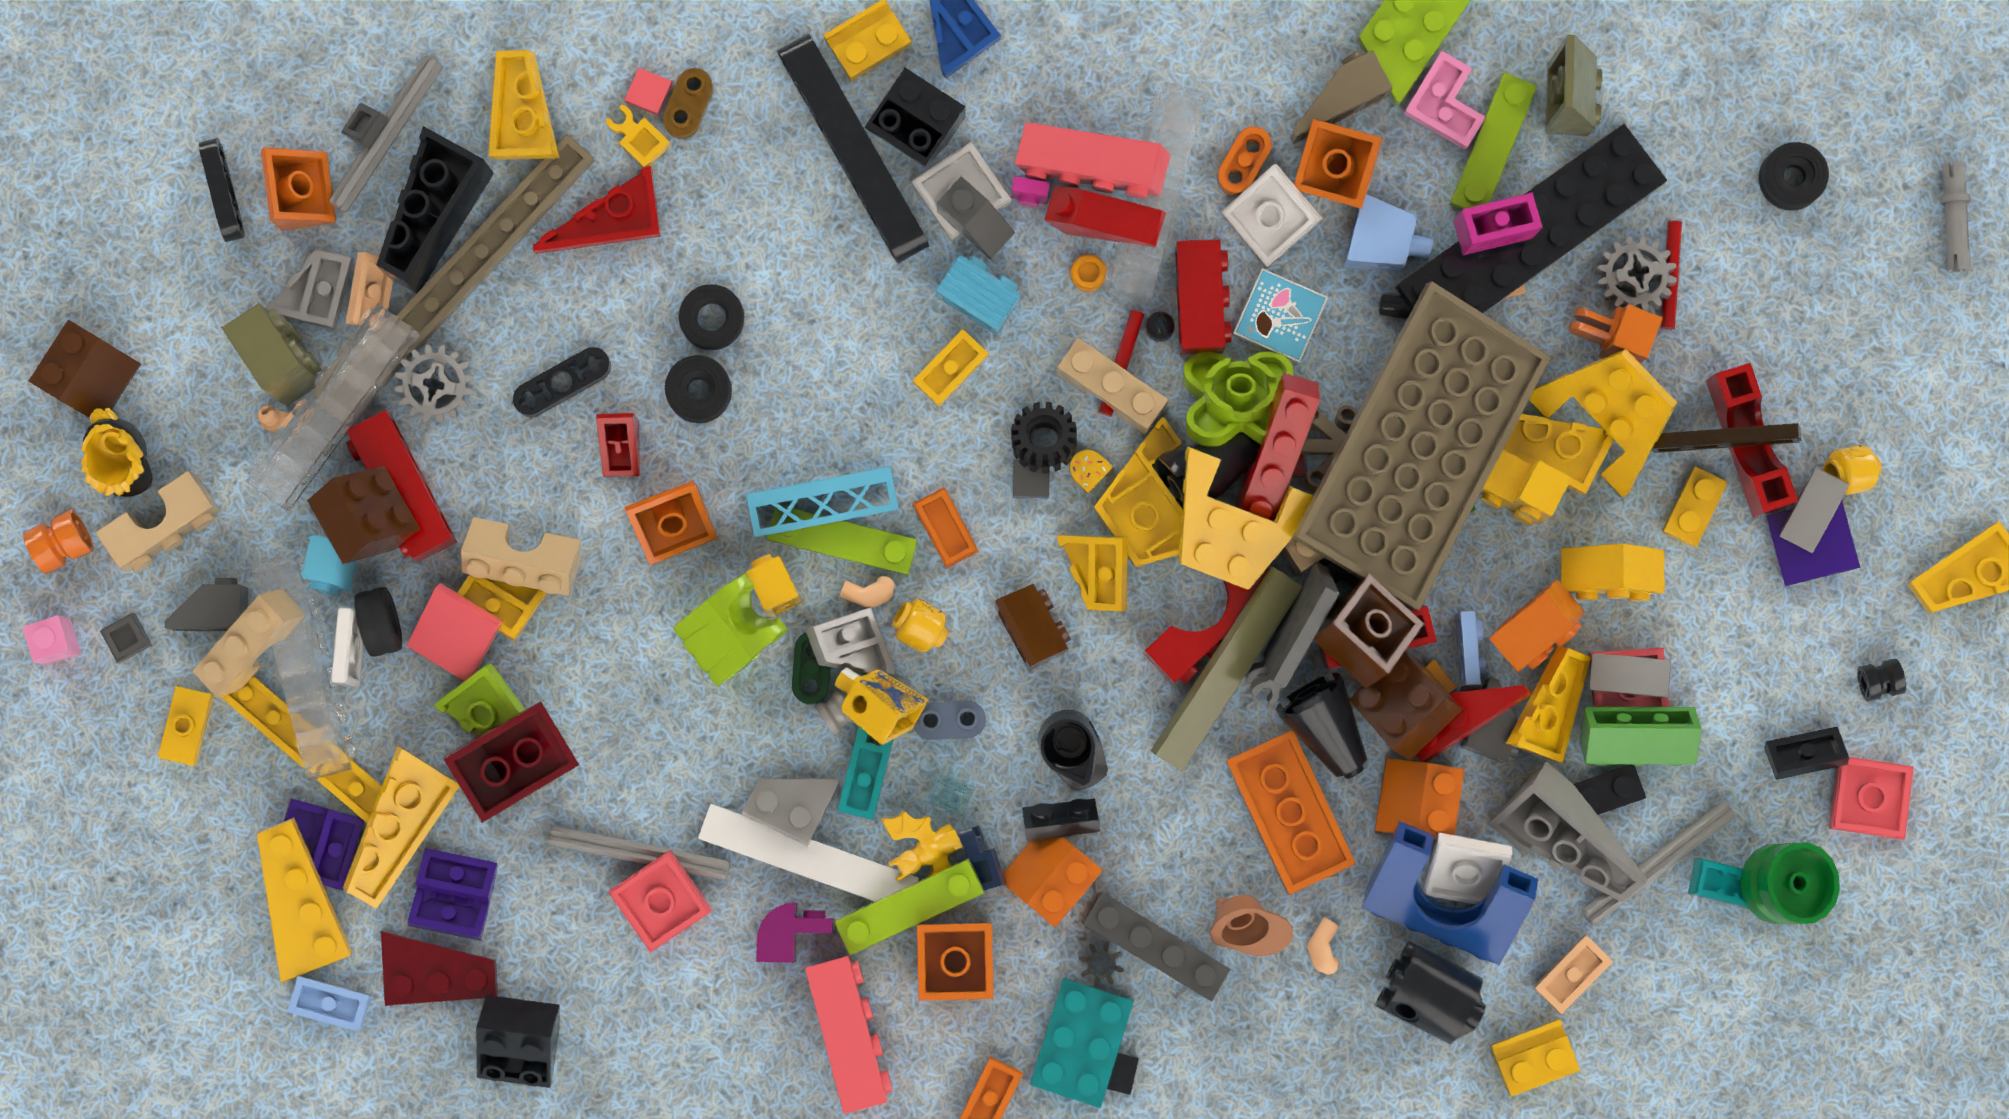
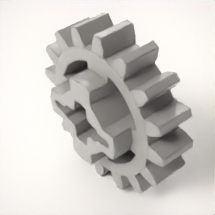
M1642 235L1638 243H1634L1631 236H1626L1623 247L1616 241L1612 243L1611 249L1613 254L1604 251L1601 259L1607 265H1598L1596 273L1604 275V277L1599 279L1596 285L1599 288L1606 287L1607 291L1602 297L1604 301L1610 298L1616 300L1613 305L1614 310L1618 306L1630 304L1648 312L1649 304L1655 309L1660 308L1662 302L1659 296L1668 299L1672 294L1666 286H1674L1677 278L1669 275V273L1676 269V263H1666V259L1671 252L1666 250L1660 253L1657 250L1660 244L1658 240L1649 246L1646 245V236ZM1641 254L1648 256L1654 262L1646 260L1641 256ZM1624 256V268L1612 272L1615 262ZM1632 269H1635L1637 274H1644L1640 283L1637 282L1635 277H1629ZM1660 278L1658 288L1649 295V282ZM1619 289H1624L1625 291L1630 293L1632 297L1623 294Z
M426 344L425 354L422 355L417 349H413L411 351L414 358L412 362L404 358L400 361L406 368L405 372H395V377L403 380L402 385L394 388L395 392H404L405 397L399 402L400 405L403 406L410 403L413 407L409 415L412 417L419 411L423 412V422H428L431 415H436L438 422L442 423L444 421V413L446 412L453 418L457 417L455 407L457 405L463 408L468 406L463 396L474 394L473 389L466 387V382L475 379L474 375H465L464 369L469 366V362L465 361L459 364L456 360L460 352L456 350L449 356L446 354V345L443 344L438 349V352H433L431 344ZM433 359L429 370L424 373L413 371L422 361ZM446 362L457 372L459 382L451 380L446 373ZM438 366L439 381L445 383V387L438 388L435 394H433L432 400H430V386L425 384V378L430 379ZM410 385L420 389L424 396L423 404L413 396ZM445 394L456 395L455 399L448 405L436 408L438 398Z

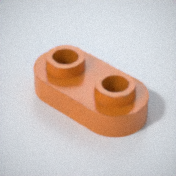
M1252 126L1243 129L1238 134L1217 174L1218 185L1226 194L1239 196L1256 179L1272 147L1271 138L1264 129ZM1255 142L1259 146V150L1251 153L1246 149V144ZM1231 173H1238L1242 181L1234 184L1230 182L1228 176Z

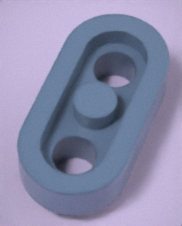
M972 701L932 702L926 704L914 726V730L920 737L927 740L972 738L979 735L984 729L986 716L982 707ZM969 712L974 715L975 721L972 725L965 726L961 723L960 717L963 713ZM928 714H933L938 718V723L933 728H928L924 725V718Z

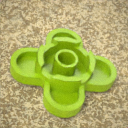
M1272 351L1256 353L1245 362H1231V358H1226L1215 352H1200L1191 356L1184 365L1183 383L1186 389L1199 400L1189 408L1186 415V432L1188 436L1197 444L1215 447L1227 443L1239 432H1243L1257 443L1262 444L1269 420L1271 404L1282 373L1293 375L1291 362L1282 354Z

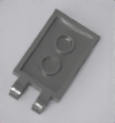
M1318 562L1314 563L1302 584L1304 587L1285 614L1264 651V659L1261 662L1254 663L1245 675L1247 682L1251 684L1250 693L1252 697L1256 698L1261 689L1265 691L1271 690L1267 696V701L1270 705H1274L1278 701L1281 688H1286L1339 595L1329 568ZM1258 674H1264V675H1265V676L1258 677V678L1254 679V677H1255L1256 675H1258Z

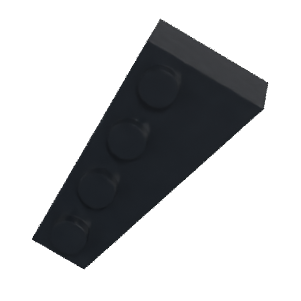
M424 126L419 136L421 142L417 154L413 155L409 166L410 174L405 189L401 190L397 201L399 207L395 219L390 222L376 264L387 277L416 294L429 279L494 175V172L484 159Z

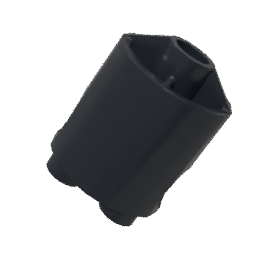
M1411 941L1406 943L1399 960L1395 958L1386 975V978L1390 980L1389 986L1382 989L1375 1003V1006L1448 1044H1452L1455 1040L1474 1031L1486 1009V1005L1483 1004L1480 995L1483 978Z

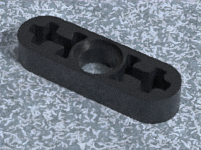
M218 138L199 142V152L221 235L225 242L245 238V231L221 142Z
M586 348L517 387L513 394V404L523 416L537 417L604 380L611 371L610 358L600 348ZM590 356H594L596 360L603 358V362L599 364L601 370L598 373H594L590 369L581 374L586 379L582 383L579 382V378L574 370L570 368L574 364H577L579 370L589 365L587 359ZM559 373H568L572 377V386L565 392H557L552 386L553 378ZM545 381L546 389L554 398L548 401L547 396L544 394L535 400L537 405L535 408L531 409L528 405L522 407L521 403L525 401L524 394L528 391L532 395L542 392L543 390L539 384Z

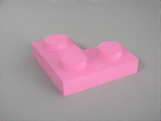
M1441 50L1404 115L1466 150L1485 119L1484 115L1455 99L1473 68Z

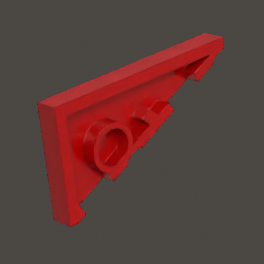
M651 166L639 170L640 173L621 186L617 185L605 197L596 199L573 215L574 218L556 230L552 229L544 234L538 242L533 244L534 253L541 254L661 237Z
M1525 685L1449 693L1463 710L1416 755L1420 762L1430 761L1531 696V691Z

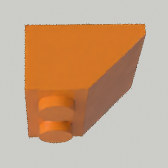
M1386 758L1375 831L1393 834L1399 821L1434 835L1433 841H1436L1438 833L1455 836L1465 769L1426 762Z
M1064 837L1031 840L1003 873L1006 881L1004 885L1056 928L1103 870Z

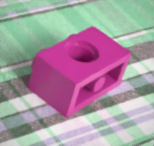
M1533 193L1462 209L1453 221L1463 255L1530 240L1542 229Z

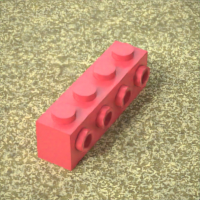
M1025 122L1015 164L1025 173V177L1028 179L1045 182L1046 178L1057 179L1060 184L1073 188H1078L1080 183L1092 185L1094 190L1103 193H1113L1114 189L1123 190L1131 197L1146 199L1147 195L1160 197L1171 155L1160 143Z
M849 955L806 967V975L843 1114L888 1102L887 1093L893 1092L888 1070L881 1071L877 1057L883 1055V1050L878 1033L871 1035L868 1020L874 1019L869 998L861 999L858 984L864 983L859 961L852 962Z

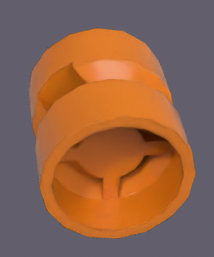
M72 509L55 516L51 520V527L41 523L23 532L26 548L37 567L44 574H49L65 566L66 556L74 560L94 551L92 539L84 523Z

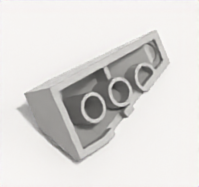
M1547 761L1520 785L1489 822L1490 826L1517 849L1527 854L1531 850L1549 859L1548 865L1558 870L1562 866L1580 875L1583 883L1622 903L1648 880L1575 785Z

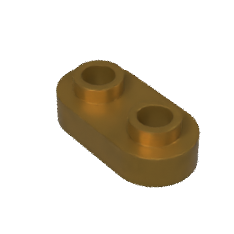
M699 68L687 69L681 73L676 82L663 116L666 130L675 138H690L696 134L701 125L714 91L711 77L704 70ZM691 81H699L701 86L698 90L692 91L688 88ZM680 113L688 116L686 122L682 124L675 122V117Z

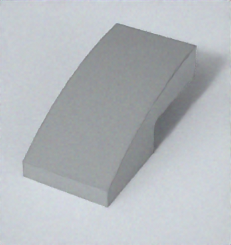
M1815 467L1797 498L1798 502L1782 527L1779 537L1813 553L1833 518L1849 483Z
M1592 653L1589 690L1593 692L1630 694L1632 696L1669 698L1671 661Z

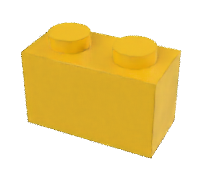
M767 554L750 563L752 569L746 571V574L755 585V593L769 618L803 603L780 556L772 558L771 554Z

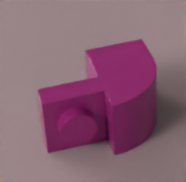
M787 903L774 908L765 916L759 926L756 962H796V933H833L834 918H826V911L804 910L803 917H797V903Z

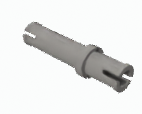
M1954 161L1952 165L1949 162L1942 164L1944 195L1940 198L1941 204L1945 205L1947 272H1960L1961 269H1963V272L1971 270L1967 203L1971 202V197L1966 192V162Z

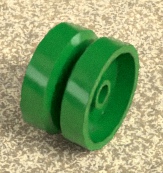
M1809 842L1766 844L1760 847L1745 862L1740 878L1742 896L1748 909L1758 919L1770 924L1816 923L1827 917L1836 905L1840 891L1839 873L1833 859L1821 847Z

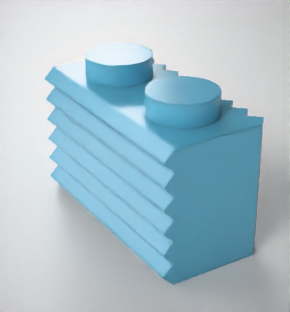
M959 255L938 286L936 296L997 335L1021 300V294L1016 291L1019 286L1004 275H1000L997 279L986 272L988 266L975 256L970 255L966 259Z
M318 535L308 537L311 542L307 544L309 550L305 551L307 557L303 559L306 564L302 566L304 571L300 573L303 579L310 581L308 588L333 596H339L340 590L350 592L357 561L342 564L327 537Z

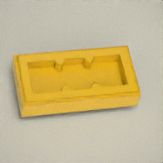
M175 686L157 758L197 766L214 694Z

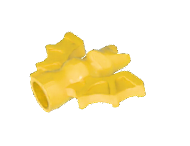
M904 810L893 818H881V822L890 838L894 840L903 838L917 839L914 849L902 852L900 856L887 863L888 866H897L900 873L896 876V881H900L910 874H915L923 865L931 866L928 877L951 867L948 855L963 847L955 829L948 823L934 832L930 827L931 818L929 816L912 818Z

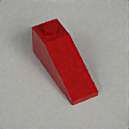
M1054 186L1044 220L1067 235L1156 247L1166 212L1083 189Z

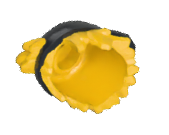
M96 408L90 415L92 424L84 435L81 450L84 452L81 460V471L86 473L85 482L90 484L93 489H96L99 494L104 492L106 496L114 494L116 496L130 497L145 492L151 487L153 477L146 459L147 446L143 436L134 425L118 418L110 408H106L105 411Z

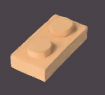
M360 252L357 254L345 324L381 332L386 326L393 280L376 266L379 258L378 255Z
M1583 935L1533 988L1559 1014H1563L1613 961L1587 935Z

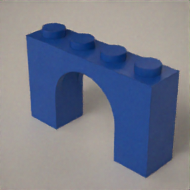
M1399 821L1366 887L1362 908L1370 911L1377 917L1387 918L1404 925L1411 931L1423 933L1439 940L1444 945L1454 946L1473 954L1480 960L1490 961L1500 966L1535 901L1538 878L1503 865L1489 893L1479 903L1465 908H1450L1440 905L1424 894L1418 882L1430 857L1434 835Z

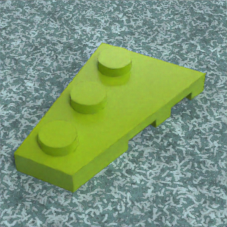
M492 663L484 666L433 705L441 713L447 712L460 722L459 726L469 734L474 732L476 735L482 734L525 710Z

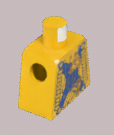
M846 667L835 681V686L847 694L841 705L842 712L881 745L912 730L929 700L881 670H874L861 677Z

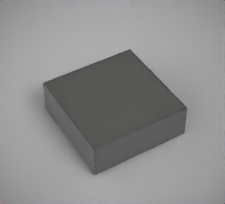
M360 103L341 133L350 140L370 149L389 118L381 112Z
M1013 460V498H1049L1050 467L1049 473L1042 474V467H1038L1036 472L1030 471V464H1027L1024 468L1020 464V460Z
M131 613L100 630L117 663H122L152 646L135 613Z

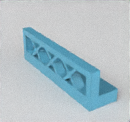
M891 466L746 494L754 538L899 510ZM886 483L890 504L875 507L863 499L870 486ZM864 487L859 496L851 491V489ZM845 491L856 498V501L848 512L839 514L828 507L827 503L834 493ZM828 494L823 503L815 498V496ZM809 498L820 505L812 519L803 521L792 514L791 510L798 500ZM792 501L787 510L779 505V503ZM859 502H862L863 504L869 507L866 509L855 510ZM773 505L784 512L776 526L761 529L757 512L758 507ZM823 509H826L827 511L833 514L829 516L819 517ZM787 516L797 521L782 525Z

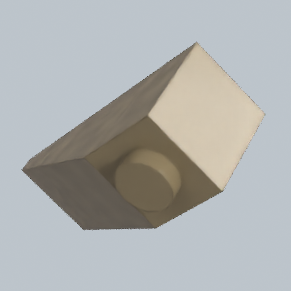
M1373 50L1363 55L1361 51H1357L1342 60L1343 65L1339 67L1293 129L1290 137L1293 144L1308 137L1313 119L1335 124L1389 96L1393 87Z

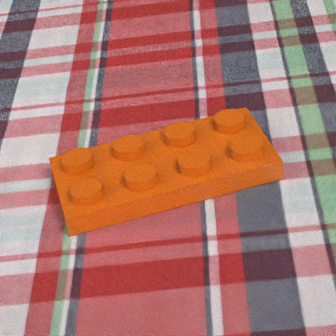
M1292 730L1225 761L1288 895L1356 864L1300 743Z

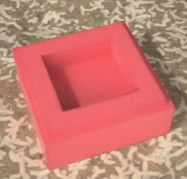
M638 67L624 99L625 103L659 116L673 83L671 80Z

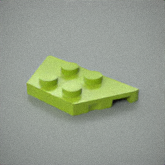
M1384 0L1360 34L1358 42L1365 53L1373 50L1393 87L1390 93L1396 105L1399 106L1471 0Z

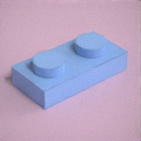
M1460 611L1455 614L1461 687H1474L1480 685V678H1485L1486 676L1484 656H1479L1478 641L1483 640V626L1481 619H1476L1475 611Z
M297 976L287 1012L361 1032L372 995L308 977Z

